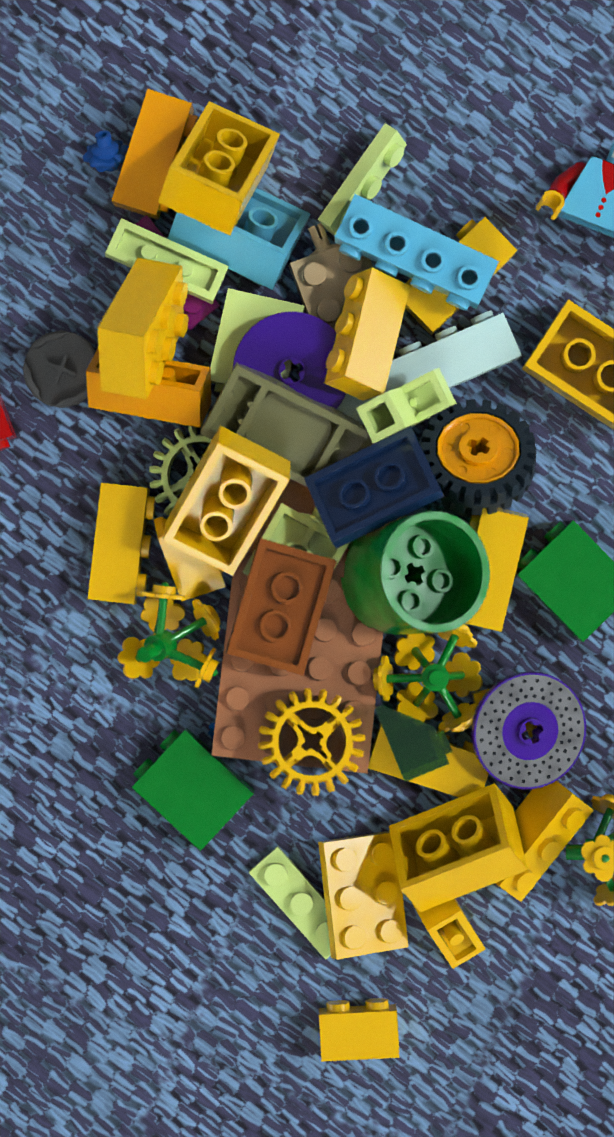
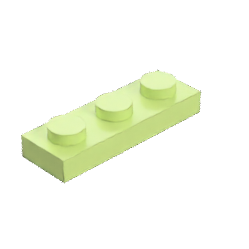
M385 123L318 218L325 229L334 236L354 195L357 194L367 200L373 199L378 194L385 175L390 168L395 167L401 161L404 155L406 142L399 132Z
M122 218L105 252V257L132 268L137 257L180 265L183 268V283L188 285V294L210 304H213L229 266Z
M277 846L249 871V874L326 960L331 956L325 899L281 848Z

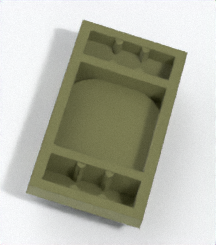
M239 363L235 364L200 430L201 435L213 439L221 425L291 461L290 479L306 487L305 477L373 445L365 426L334 407L317 402L297 392L272 376Z

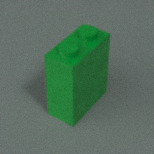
M560 520L544 535L548 542L538 552L532 547L519 559L518 566L520 570L515 576L579 641L584 642L614 612V561L574 520L569 521L566 525Z
M188 728L181 734L174 729L159 746L164 750V753L155 762L148 757L133 775L138 781L132 788L201 851L248 801L255 790L217 756H211L212 750Z

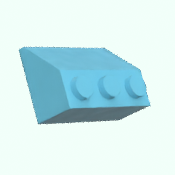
M256 188L231 235H227L177 212L167 239L229 266L228 269L252 280L254 283L273 290L311 214Z

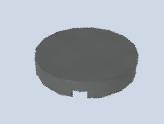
M63 330L46 333L33 342L26 354L23 365L25 383L33 396L48 406L58 408L77 406L88 399L86 370L96 351L89 341L76 333Z

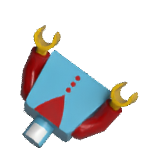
M614 142L606 161L591 156L587 163L576 162L558 175L548 191L542 195L535 209L539 211L542 206H548L553 210V215L550 218L552 220L559 216L614 238Z

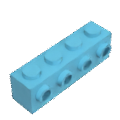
M357 194L354 195L334 237L335 243L341 245L338 251L358 261H360L362 256L376 262L375 269L391 277H396L397 273L405 275L412 279L411 286L425 293L432 294L433 289L448 296L446 299L447 303L464 311H467L469 306L477 309L499 261Z

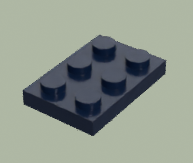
M411 426L304 478L329 538L336 549L444 497Z

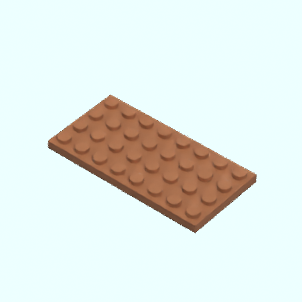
M290 479L232 576L211 756L261 761L264 757L272 755L270 749H258V743L270 742V735L259 733V728L266 726L272 729L274 723L265 718L266 712H272L279 717L281 712L276 708L275 702L280 699L287 708L290 707L292 704L288 694L292 691L296 693L299 702L304 701L303 692L305 688L311 689L312 700H318L320 690L324 689L327 690L325 702L331 704L332 699L336 695L342 697L340 704L336 707L340 712L349 705L354 708L353 712L346 716L349 723L355 719L361 720L362 724L351 730L353 735H365V741L353 742V748L363 750L364 756L355 757L351 755L349 761L359 767L357 773L367 774L377 694L372 679L374 669L380 665L383 632L364 625L353 614L345 600L341 586V577H344L348 548H346L333 572L303 676L225 653L248 577L242 572L256 549L259 538H262L280 504L283 503L299 513L310 515L316 507L308 487ZM304 709L295 712L299 719L310 727H319L332 717L326 712L317 709ZM286 721L280 729L278 738L282 758L288 755L297 743L296 735ZM297 726L305 739L304 744L301 745L305 751L313 749L325 758L318 745L321 736L318 733L310 735L304 732L300 726ZM340 726L328 736L326 741L327 749L336 762L339 761L344 748V737ZM311 756L303 757L294 764L296 766L326 769L323 764ZM346 767L342 770V771L352 772V771L348 770Z

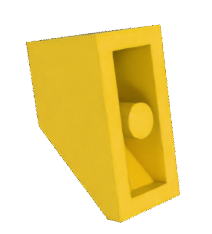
M163 517L154 519L157 538L178 594L185 595V599L181 600V602L226 587L222 573L224 571L162 541L167 519Z
M456 898L422 912L413 904L425 928L452 969L486 950Z

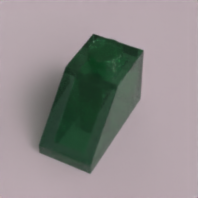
M380 703L374 706L405 782L449 764L446 754L451 753L452 749L444 730L436 733L432 724Z

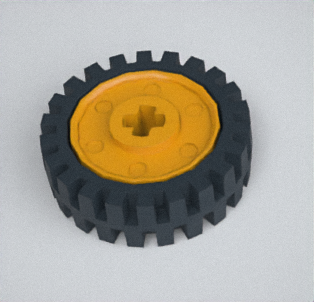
M475 399L467 400L466 408H462L460 402H457V404L451 406L450 413L445 409L438 413L437 419L432 417L428 422L427 429H424L420 445L444 495L441 498V504L445 507L450 508L455 503L456 512L464 514L466 507H471L472 515H481L482 508H486L488 514L497 513L498 505L503 510L511 507L512 500L514 499L518 502L523 497L524 490L527 491L529 489L536 465L535 437L533 432H529L528 423L525 420L520 422V414L512 410L507 415V406L498 403L496 409H491V401L483 400L482 407H476Z

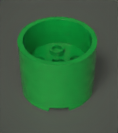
M430 511L405 515L351 541L347 547L349 551L345 561L344 577H341L343 594L353 614L369 628L392 635L438 633L454 630L464 625L477 613L486 597L490 580V567L485 547L473 528L452 514Z

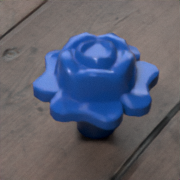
M99 131L95 134L96 143L87 146V152L83 155V161L89 162L90 167H95L98 172H113L124 162L129 146L123 145L121 140H112L109 131Z

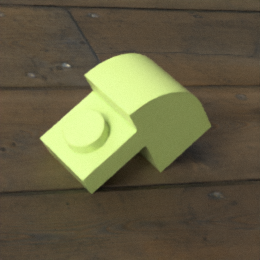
M437 368L401 387L381 394L358 406L356 409L374 444L409 426L413 427L457 403L440 368Z

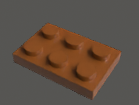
M259 538L225 653L303 676L337 560Z

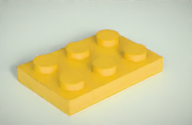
M390 831L318 842L331 958L338 960L409 947L403 892L400 888Z

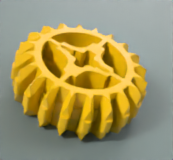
M305 688L303 692L304 701L299 702L296 693L292 691L288 694L292 704L290 707L287 708L280 699L275 702L276 708L281 712L279 717L272 712H266L265 718L274 723L272 729L266 726L259 728V733L270 735V742L258 743V749L271 750L272 755L261 759L263 765H267L274 761L278 766L269 773L272 779L276 778L281 772L286 775L281 784L282 788L287 789L292 780L298 781L296 794L302 795L305 783L311 784L312 795L318 796L320 791L319 783L324 782L327 791L333 792L335 790L331 780L333 777L336 776L339 782L346 784L348 778L342 770L346 767L352 772H357L359 767L349 761L351 755L355 757L364 756L363 750L353 748V742L365 741V735L352 734L351 729L359 727L362 722L360 719H355L350 723L347 721L346 716L354 710L351 705L345 707L342 712L336 708L341 702V696L336 695L332 699L331 704L325 702L327 690L321 689L318 694V700H312L311 689ZM304 709H317L326 712L332 717L319 727H310L300 720L295 712ZM286 721L295 733L297 743L295 748L282 758L278 738L280 729ZM297 726H300L304 732L310 735L318 733L321 736L318 745L325 758L313 749L305 751L301 745L304 744L305 739ZM340 726L344 737V748L339 761L336 762L327 749L326 741L328 736ZM311 756L323 764L328 771L321 775L310 776L298 773L291 767L303 757Z

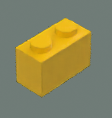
M388 999L365 1000V1006H350L349 1001L334 1000L326 1002V1008H319L321 1062L400 1058L396 1004H388Z

